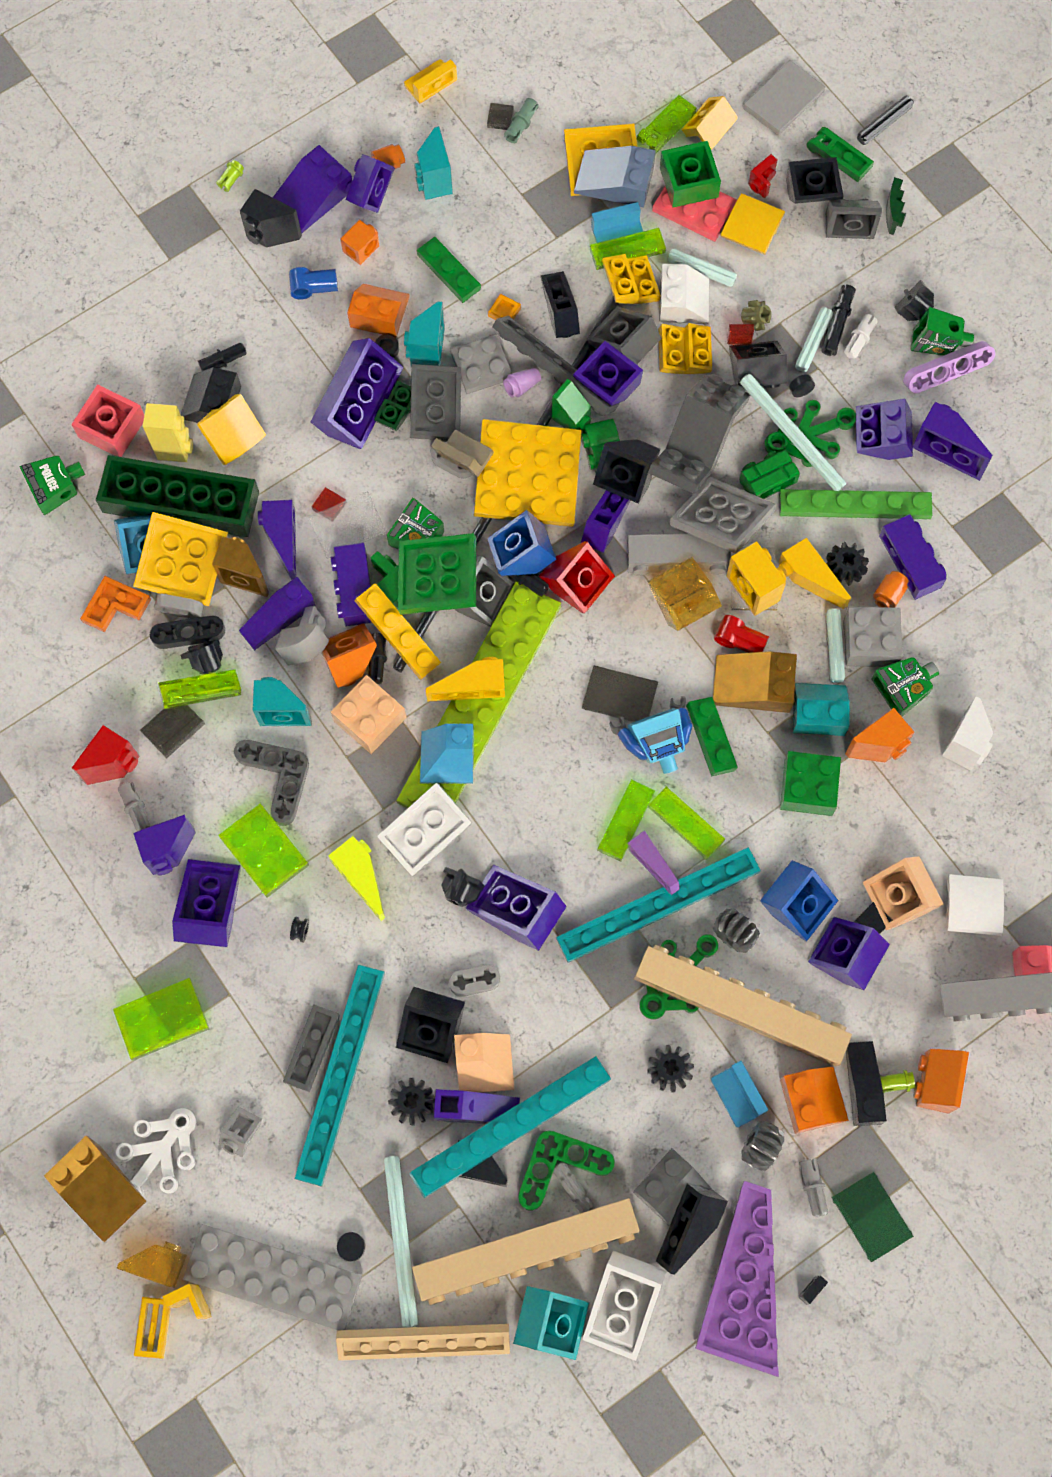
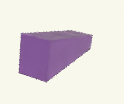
M645 831L628 842L631 854L671 895L679 890V881Z

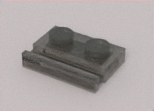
M178 695L141 728L140 732L167 759L205 723Z

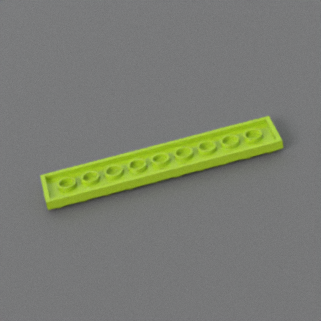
M515 582L472 661L473 663L485 657L503 659L505 697L451 700L437 725L473 724V770L561 608V602L546 595L538 596L526 586L519 585L518 582ZM421 756L396 800L397 804L409 808L435 784L420 783ZM438 783L455 803L466 785Z

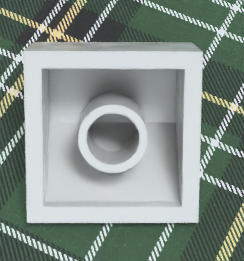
M662 264L660 322L708 323L709 278L686 264Z
M974 698L942 755L968 770H971L975 764L981 765L993 746L989 742L993 731L980 698Z

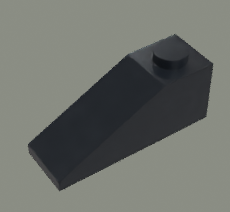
M564 271L541 275V283L556 338H569L580 334L578 308Z
M873 1041L850 1042L846 1049L853 1126L882 1125L887 1122L884 1093Z
M687 1183L656 1262L667 1272L675 1275L718 1228L728 1201L712 1189Z

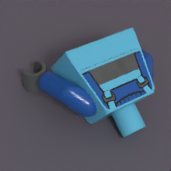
M681 696V705L675 704L673 698H671L669 710L627 724L628 728H626L624 718L620 716L621 726L615 727L610 721L611 731L613 734L618 735L625 748L639 760H646L649 763L659 761L663 774L673 772L678 769L674 755L685 751V745L689 742L692 730V723L685 708L686 698Z

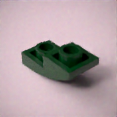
M894 177L886 205V223L888 232L891 235H894L897 226L902 228L907 214L902 212L905 202H902L905 191L901 190L903 180Z
M397 380L389 398L384 399L374 421L397 431L410 413L411 386Z

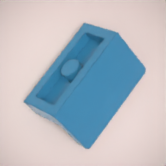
M638 202L592 213L591 228L599 250L644 240L645 235L640 223L641 209Z
M742 1061L731 1065L729 1069L711 1078V1082L735 1127L739 1128L768 1111Z

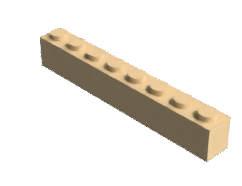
M661 946L647 947L634 980L834 1067L841 1065L852 1036L851 1033L846 1032L847 1027L833 1021L830 1024L820 1020V1015L808 1010L805 1013L795 1010L796 1005L786 1000L774 1001L769 998L770 994L763 990L755 988L754 991L744 988L745 983L731 977L728 981L719 977L720 973L712 968L704 967V969L693 966V960L684 956H679L678 959L668 955L669 950Z
M628 1198L412 1267L421 1301L428 1300L429 1305L445 1301L444 1295L455 1292L457 1297L473 1292L472 1286L483 1283L484 1288L499 1284V1277L510 1274L511 1279L527 1275L526 1269L537 1266L539 1271L554 1266L553 1260L564 1257L565 1262L582 1257L580 1251L591 1248L592 1253L608 1249L607 1243L618 1240L619 1245L636 1240L634 1234L639 1233L640 1230L630 1199Z

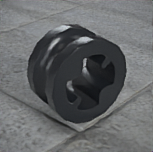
M294 917L290 931V940L294 941L298 938L300 942H305L309 929V919L305 918L301 921L299 917Z

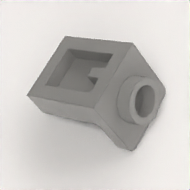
M238 1106L220 1131L219 1145L227 1153L243 1157L246 1152V1146L260 1127L262 1119Z

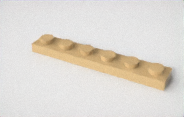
M509 1324L337 1330L336 1333L338 1360L510 1354Z

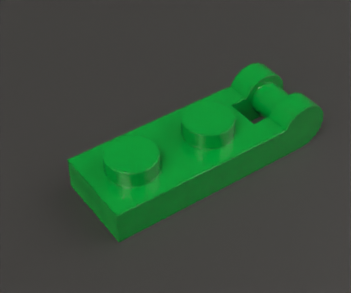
M822 127L817 132V136L811 138L806 144L810 152L818 153L823 158L837 157L838 168L856 182H859L874 164L873 160L826 127Z

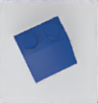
M528 510L487 538L498 573L501 576L537 574L556 560L545 525Z
M793 860L760 900L775 919L806 942L839 901L813 868Z

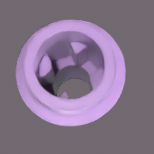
M536 368L509 374L503 380L505 391L511 398L515 396L520 397L541 381V375Z

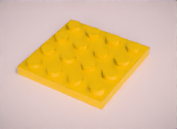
M482 419L480 443L491 448L494 453L479 477H477L474 516L513 520L528 510L543 524L573 527L575 524L581 430Z

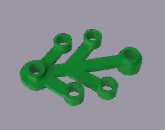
M810 400L806 403L805 414L798 428L816 449L824 451L827 458L835 459L840 452L839 444L828 442L815 436L838 428L842 430L851 429L856 422V413L851 408H842L838 411L836 418L810 427L813 418L819 414L821 408L818 401ZM814 406L817 410L811 411L809 407ZM794 408L785 409L786 415L792 414L794 416L791 420L795 423L798 417L797 411ZM847 419L849 423H844L841 420ZM780 428L777 432H773L766 437L764 447L768 453L772 451L779 453L786 450L789 455L801 459L804 466L812 467L811 463L806 460L796 446L792 445L793 443ZM779 443L781 447H774L772 444ZM834 448L836 452L831 453L828 449Z
M709 934L702 935L698 939L696 951L689 957V959L694 961L693 966H697L704 957L709 958L715 955L718 950L717 939ZM665 940L661 947L664 948L666 944L672 945L674 950L668 953V955L675 957L677 951L676 943L672 940ZM709 943L712 949L706 952L702 949V944ZM646 985L647 994L641 998L639 1004L642 1015L651 1020L661 1018L665 1011L685 1010V1012L692 1014L699 1009V1007L689 1009L686 1006V1002L682 1000H666L670 995ZM656 1002L658 1009L651 1011L648 1008V1003Z

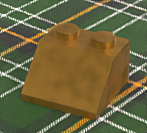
M223 536L212 562L220 583L268 597L269 591L264 577L247 543L238 537L230 539Z

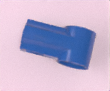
M296 267L289 271L290 295L294 299L303 300L311 297L313 293L338 291L336 269L310 271L305 267Z

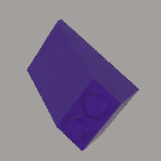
M318 145L299 161L273 198L296 209L302 234L347 196L346 188L349 182L352 181V175L323 147Z
M934 402L913 445L914 449L979 481L993 456L958 412L946 404H939L937 402Z
M188 859L172 920L174 942L228 947L241 865Z
M493 865L482 882L485 887L481 891L478 900L466 906L467 911L518 942L539 951L567 906L556 891Z

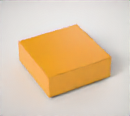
M500 294L488 311V317L496 320L509 316L514 320L521 310V304Z

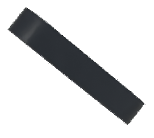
M212 615L159 623L151 628L149 635L155 647L168 649L220 640L225 635L226 630L223 621L219 617ZM211 624H216V627H218L215 629V633H211L208 630L211 628ZM199 625H201L203 629L201 630L203 633L202 636H200V630L198 628ZM193 627L195 632L192 637L183 638L181 636L182 629ZM173 629H175V634H176V636H177L178 639H174V637H173V634H174V633H173V631H172ZM164 631L167 636L164 637L163 641H160L158 637L160 632Z

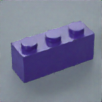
M907 515L883 526L879 537L898 571L908 578L907 586L914 600L941 589L947 579V574L943 565L938 564L935 559L932 545L929 542L926 543L923 538L920 524L914 521L911 515Z
M358 543L334 547L335 556L330 558L332 571H337L338 576L337 580H333L335 595H340L341 603H336L338 618H343L345 627L372 623L354 601L371 587L365 544Z

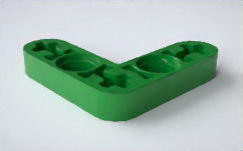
M554 1131L543 1132L537 1140L519 1192L518 1199L520 1205L529 1211L537 1210L541 1207L557 1161L565 1162L570 1166L598 1176H605L611 1173L614 1168L615 1160L613 1155L607 1150ZM549 1136L554 1137V1143L558 1144L557 1148L550 1149L548 1157H554L552 1163L545 1158L536 1157L538 1152L542 1155L544 1154L545 1145L542 1144V1140H548ZM577 1145L583 1149L584 1156L580 1161H572L568 1157L570 1147ZM588 1150L594 1151L592 1157L597 1159L605 1155L607 1157L606 1161L610 1163V1166L604 1167L603 1171L597 1169L598 1164L590 1161V1167L583 1165L588 1158ZM536 1163L547 1165L549 1171L545 1178L538 1179L533 1175L532 1168ZM528 1179L538 1184H545L543 1190L537 1187L535 1196L539 1198V1201L532 1202L531 1206L526 1204L527 1199L523 1197L524 1193H530L532 1184H527Z

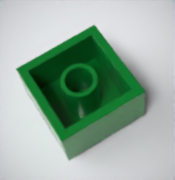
M708 140L661 151L660 171L672 208L719 198L721 179Z
M788 751L784 760L780 810L833 816L837 809L841 757Z

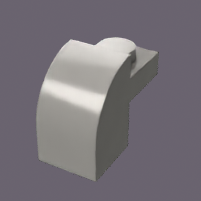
M315 606L305 608L299 627L281 630L275 649L288 666L312 660L325 649L329 642V639L324 634L326 621Z

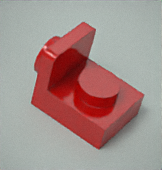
M772 154L751 170L748 181L751 190L756 194H760L763 198L768 196L771 186L769 181L776 174L778 159Z

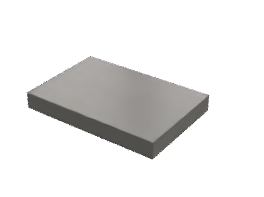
M789 60L744 103L743 109L779 136L824 92L825 86Z

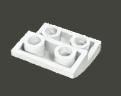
M949 874L947 879L948 904L946 907L947 931L1002 936L1004 919L1003 879Z

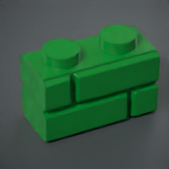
M786 450L779 453L772 451L764 457L763 461L757 464L750 462L742 468L739 480L746 492L765 499L781 489L797 483L800 472Z

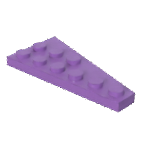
M743 1181L695 1349L779 1377L773 1260L774 1244L772 1235L771 1189Z

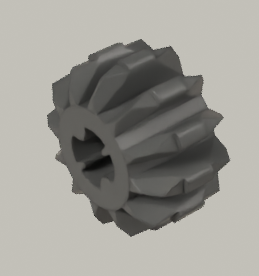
M726 908L716 918L713 930L717 937L737 952L747 953L756 944L760 932L756 928V924L752 923L750 918L745 917L743 913H739L736 909Z
M760 1121L752 1128L744 1142V1147L741 1150L742 1160L754 1169L766 1171L773 1165L775 1159L778 1158L779 1152L782 1150L784 1132L772 1123Z

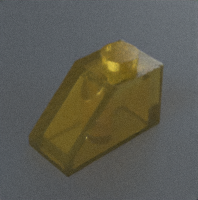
M165 1241L164 1246L155 1244L119 1262L117 1269L167 1287L175 1288L187 1254L180 1252L181 1246Z

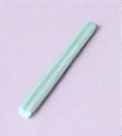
M751 374L746 375L740 381V384L833 490H841L846 485L844 479Z
M388 1156L384 1159L402 1326L403 1328H411L418 1325L400 1159L398 1156Z

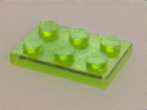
M261 803L218 835L266 898L309 866L305 858Z
M191 978L113 1009L132 1061L210 1029Z

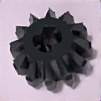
M844 542L841 548L835 545L831 550L832 552L827 553L826 560L828 562L826 564L840 583L845 580L846 584L850 586L853 580L858 583L861 581L862 575H866L868 571L866 565H868L869 559L863 557L864 549L856 550V543L848 547L847 543Z
M666 1045L665 1055L658 1048L655 1050V1054L659 1059L650 1057L648 1060L650 1064L656 1067L648 1068L647 1073L657 1074L652 1078L651 1083L656 1084L659 1080L662 1081L660 1091H664L666 1085L670 1084L671 1093H675V1083L684 1089L686 1083L683 1079L691 1081L693 1075L686 1071L694 1069V1064L684 1063L690 1058V1054L686 1053L680 1057L679 1054L682 1048L679 1046L676 1048L675 1053H671V1046ZM670 1062L674 1063V1069L678 1073L675 1074L673 1072L672 1075H668L666 1073L667 1068L663 1065L666 1064L668 1066Z
M409 1078L408 1087L405 1086L402 1080L399 1081L398 1084L402 1090L400 1092L396 1089L391 1090V1093L398 1098L388 1100L389 1105L398 1106L391 1111V1114L397 1116L402 1113L399 1117L401 1124L409 1117L410 1125L415 1126V1117L417 1116L422 1123L426 1122L422 1113L426 1112L432 1115L433 1110L427 1107V1105L435 1104V1098H426L433 1093L432 1088L429 1087L423 1090L425 1086L424 1080L419 1081L417 1087H415L414 1078ZM411 1095L414 1099L416 1096L419 1097L415 1108H412L411 1105L408 1108L405 1106L408 1103L407 1098Z

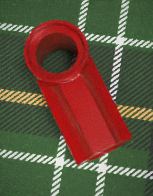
M724 615L714 636L715 642L730 649L736 647L747 653L763 652L769 636L745 626L741 619L733 615Z

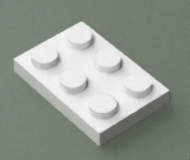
M435 783L377 837L404 868L414 876L473 822L442 787Z

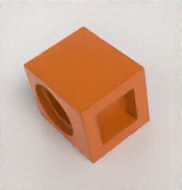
M360 219L340 238L342 251L359 265L379 247L377 230L371 224L366 225Z

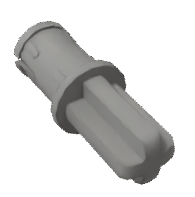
M126 782L120 785L118 792L125 805L124 811L130 815L136 831L150 827L143 809L145 804L140 800L134 783Z
M817 1158L799 1162L805 1184L803 1191H807L812 1215L814 1217L827 1215L828 1208L823 1191L825 1183L821 1181Z

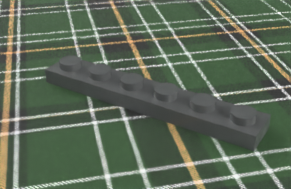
M505 316L496 319L492 328L499 332L498 334L502 339L513 343L521 354L532 358L539 368L551 373L558 383L563 385L567 379L572 381L591 405L593 411L605 416L617 409L620 403L611 406L573 377L577 369L511 317Z

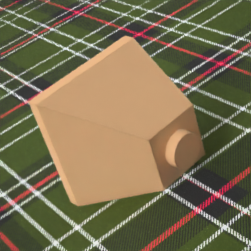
M474 1033L454 1035L459 1091L487 1093L514 1090L509 1034Z

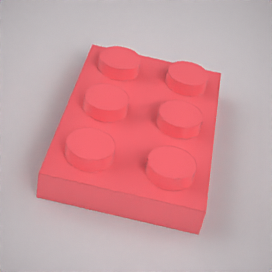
M665 186L655 201L652 211L715 242L722 232L737 199L719 192V198L672 208Z

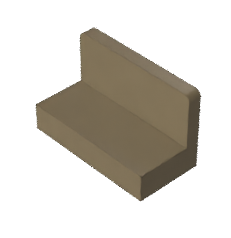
M457 430L452 433L446 443L436 438L431 445L441 457L479 477L494 453L491 448Z

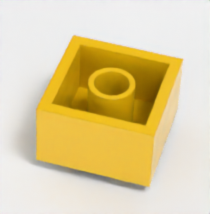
M757 541L731 556L726 575L754 616L781 600L786 585L785 574L779 567L776 568L768 550L765 547L761 548Z

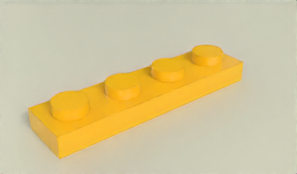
M376 583L354 600L420 680L441 663L407 620L400 615L397 608Z

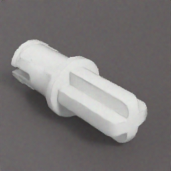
M865 314L858 328L852 331V338L844 350L847 358H857L863 346L870 341V334L878 323V320L874 317L871 323L868 324L872 315Z

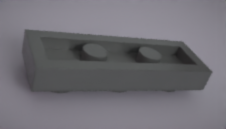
M313 1004L283 1083L310 1093L338 1022L339 1013Z

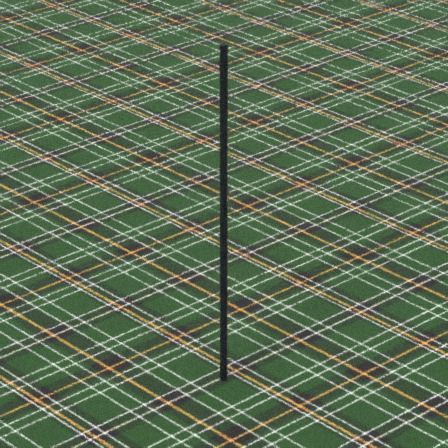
M614 296L610 299L591 333L619 305L618 302H615ZM587 340L572 364L577 370L586 361L593 349V346ZM552 399L536 425L547 426L552 419ZM481 517L473 531L476 536V546L493 518ZM438 611L425 612L415 629L421 639ZM399 656L393 666L400 673H402L406 666V662L401 656Z

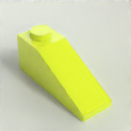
M352 836L328 855V857L379 920L382 921L385 915L373 863L369 855L372 850L363 839L358 842Z

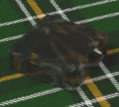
M490 103L487 128L508 130L512 123L514 106Z

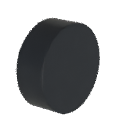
M385 334L376 339L375 343L392 358L398 355L399 343L394 336Z
M800 375L790 383L789 389L794 397H803L814 389L815 382L810 375Z
M354 1232L343 1234L337 1242L339 1256L350 1262L360 1259L366 1249L362 1236Z

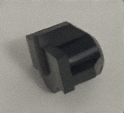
M920 280L910 291L908 289L904 290V298L895 306L897 313L907 321H920L929 307L934 308V293Z
M219 639L189 646L188 651L180 655L181 659L188 658L192 669L202 675L216 672L222 666L223 653L220 648Z
M445 867L443 872L446 876L441 886L446 900L460 907L477 901L485 885L479 879L468 876L463 869L455 871Z

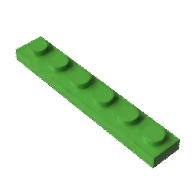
M780 490V516L901 519L907 515H911L913 519H931L933 516L932 492Z

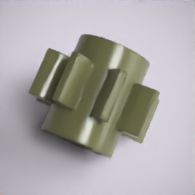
M758 300L748 301V307L743 308L741 313L743 324L748 326V330L754 329L755 331L765 330L764 324L770 323L772 317L770 307L765 305V301L759 302Z

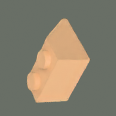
M919 856L904 858L862 882L871 901L875 903L886 926V930L919 918L943 905ZM885 913H886L893 921L889 922L888 919H887V917H886V915H885Z

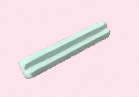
M675 248L669 253L668 261L670 263L686 264L708 278L730 287L736 281L737 274L735 272Z
M826 307L820 309L796 362V370L804 373L808 371L832 318L833 311Z
M828 609L826 623L830 681L841 683L845 679L841 611L839 609Z

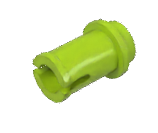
M236 160L226 164V170L219 180L216 181L218 187L221 189L225 187V192H229L239 176L242 177L244 174V167Z
M903 1070V1073L880 1075L883 1093L899 1090L910 1092V1089L915 1088L913 1072Z

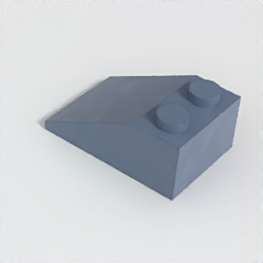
M636 146L585 150L574 194L623 204L638 202L639 206L644 208L654 170L656 150Z

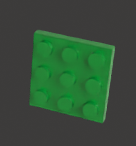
M474 533L399 541L398 611L400 615L476 607V536Z

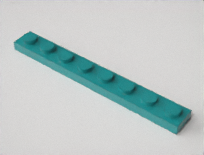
M747 847L679 879V890L672 895L662 887L557 936L556 940L567 963L572 962L760 873L761 870L751 850Z
M362 965L357 967L294 1178L296 1180L320 1187L323 1186L385 976L384 971Z
M597 1056L412 1170L409 1175L422 1196L426 1198L608 1083L611 1078Z

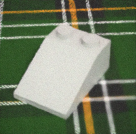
M613 1250L582 1340L636 1361L666 1270Z

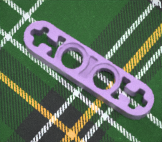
M980 341L910 369L904 376V385L913 393H920L989 365L994 360L995 350L987 342ZM965 358L964 364L956 368L957 361ZM943 366L942 373L934 377L935 370Z

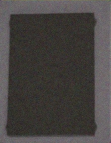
M593 665L582 709L616 718L621 716L624 720L632 722L650 716L658 681Z

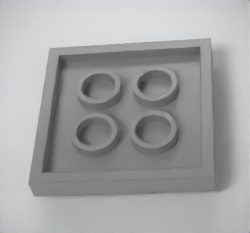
M709 477L696 493L670 518V526L736 554L775 512V504Z

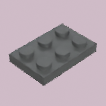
M412 364L410 438L448 440L455 430L460 432L461 367Z

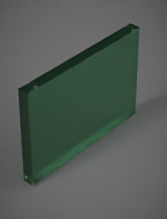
M874 1172L831 1197L871 1263L914 1237Z

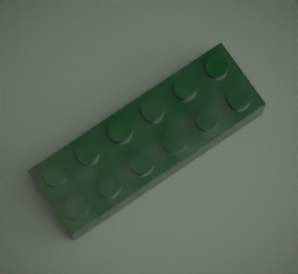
M108 455L96 502L102 513L133 517L152 515V512L225 531L231 535L249 537L259 489L255 479Z

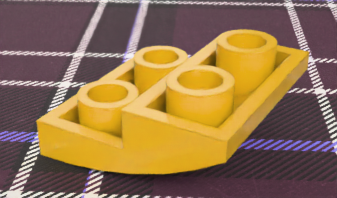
M741 193L722 230L721 237L765 255L774 234L776 235L785 211Z
M626 254L602 258L615 302L643 304L660 300L661 295L647 255L628 259Z
M688 323L685 328L661 324L658 328L662 338L659 341L660 372L672 374H704L712 372L711 327Z
M235 394L219 409H213L197 423V426L223 465H227L241 456L266 436L241 394Z

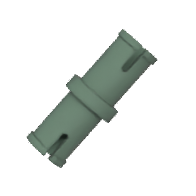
M526 98L519 112L513 115V122L504 133V137H507L506 140L510 143H517L524 129L530 126V119L539 108L534 99Z

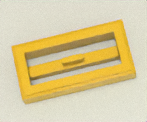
M142 1297L134 1356L164 1359L171 1308L166 1307L164 1300L161 1298ZM150 1303L153 1304L148 1345L147 1351H142ZM161 1304L163 1305L158 1348L157 1352H153Z

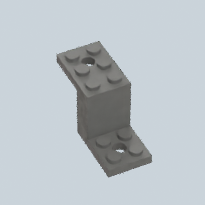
M706 374L686 395L666 449L651 464L648 473L695 494L714 471L734 419L748 403L751 395L745 392L746 390L739 385H729L723 382V379L719 376Z

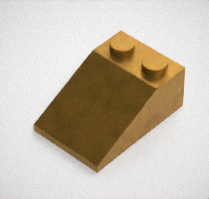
M755 652L717 655L713 689L715 706L790 713L794 702L797 654Z
M87 1135L44 1175L56 1192L103 1242L108 1240L147 1202L102 1147Z

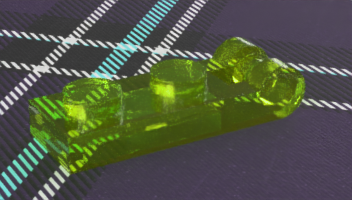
M678 95L646 128H643L638 133L636 140L641 144H647L649 149L656 150L657 153L693 117L697 107Z

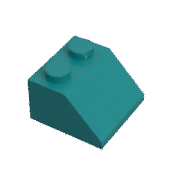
M439 126L434 127L417 151L418 163H414L417 188L419 192L423 191L425 200L453 194L451 166Z
M437 301L410 321L409 331H405L404 346H406V358H410L411 366L412 364L441 366L445 331L443 302Z
M263 677L261 680H254L253 712L260 726H312V720L306 705L281 680L273 677Z
M795 683L793 733L845 736L850 727V700L846 685Z
M527 1286L513 1344L576 1360L589 1302Z

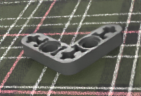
M252 740L239 741L234 747V755L240 764L281 773L270 813L276 824L280 826L291 824L296 817L309 769L306 755L297 750ZM249 747L252 753L259 754V762H257L255 755L248 754L246 758H243L240 752L245 751ZM275 752L279 755V759L275 764H267L264 761L266 754ZM284 755H286L287 761L295 762L297 758H300L303 765H299L297 769H294L291 763L284 762ZM288 782H294L297 785L296 792L291 795L283 792V786ZM280 798L288 801L286 809L290 813L289 815H284L283 819H280L277 811H282L284 807V802Z

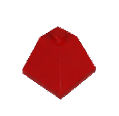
M584 541L557 555L556 560L549 564L539 577L549 584V588L554 594L585 614L615 575L590 544Z

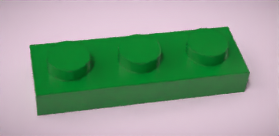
M433 237L416 250L417 256L462 303L481 290V284L436 237Z
M713 697L689 701L686 708L711 777L734 772L738 766Z

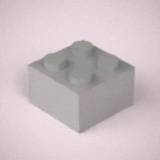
M848 607L844 617L846 666L885 667L901 661L903 657L901 609Z

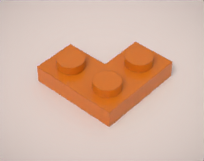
M104 576L80 619L83 623L105 632L117 611L140 620L151 598L143 592Z

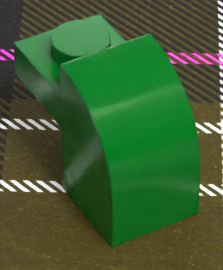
M377 551L370 557L373 568L384 577L377 586L398 609L399 564L396 565L390 556H383Z

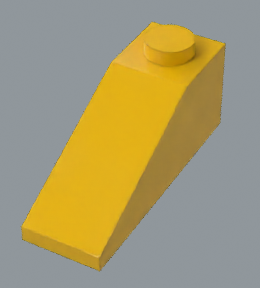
M807 538L781 553L779 568L783 571L785 577L789 576L793 583L842 609L848 607L851 596Z
M485 657L427 687V702L505 697L503 659Z

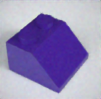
M362 154L355 164L354 171L356 173L353 181H350L346 188L347 197L345 200L378 213L395 167Z
M604 341L573 374V377L613 406L625 401L641 384L643 369Z
M184 814L133 834L142 862L153 875L161 876L172 872L174 867L179 866L196 832Z
M833 917L808 962L843 984L865 990L890 944L872 927Z

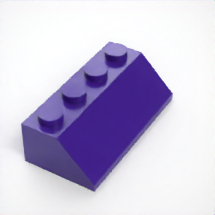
M370 338L352 341L310 423L328 437L362 449L376 423L374 419L384 399H388L404 367Z

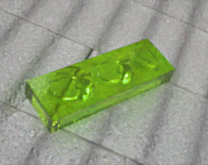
M655 228L591 244L590 252L595 268L599 270L604 268L602 258L626 254L627 259L645 255L651 257L666 253V246L660 228Z
M235 669L158 682L164 709L241 695V687Z
M631 779L597 851L622 862L628 849V842L633 839L654 796L655 790Z
M667 786L648 805L651 811L706 860L725 841L722 835Z

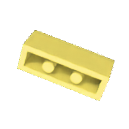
M147 403L143 428L157 460L187 462L188 453L191 454L193 451V439L189 437L188 427H185L184 417L180 415L178 407Z

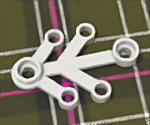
M180 1108L172 1112L169 1119L153 1122L139 1120L134 1125V1133L139 1137H148L153 1132H168L159 1141L136 1145L122 1143L117 1147L116 1155L124 1161H128L134 1156L151 1154L133 1179L130 1180L142 1196V1185L160 1161L163 1177L160 1181V1189L168 1194L174 1193L177 1190L178 1181L174 1177L171 1146L177 1138L181 1152L177 1159L178 1166L183 1170H190L194 1167L195 1158L191 1152L190 1133L196 1127V1117L192 1111ZM181 1117H185V1126L178 1127V1119ZM141 1124L147 1125V1131L144 1134H140L138 1131ZM124 1147H129V1155L123 1157L121 1150ZM189 1156L191 1163L189 1166L184 1167L182 1159ZM171 1179L174 1185L172 1189L166 1190L164 1184L167 1180Z

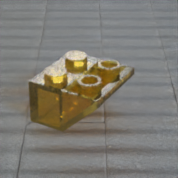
M693 557L647 581L668 626L677 631L722 607L712 583Z

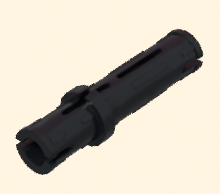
M846 284V288L845 285L841 286L838 300L833 305V316L821 352L827 356H835L837 354L847 317L851 315V303L856 289L851 285Z

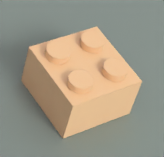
M367 675L331 711L333 721L370 754L407 718L405 708Z

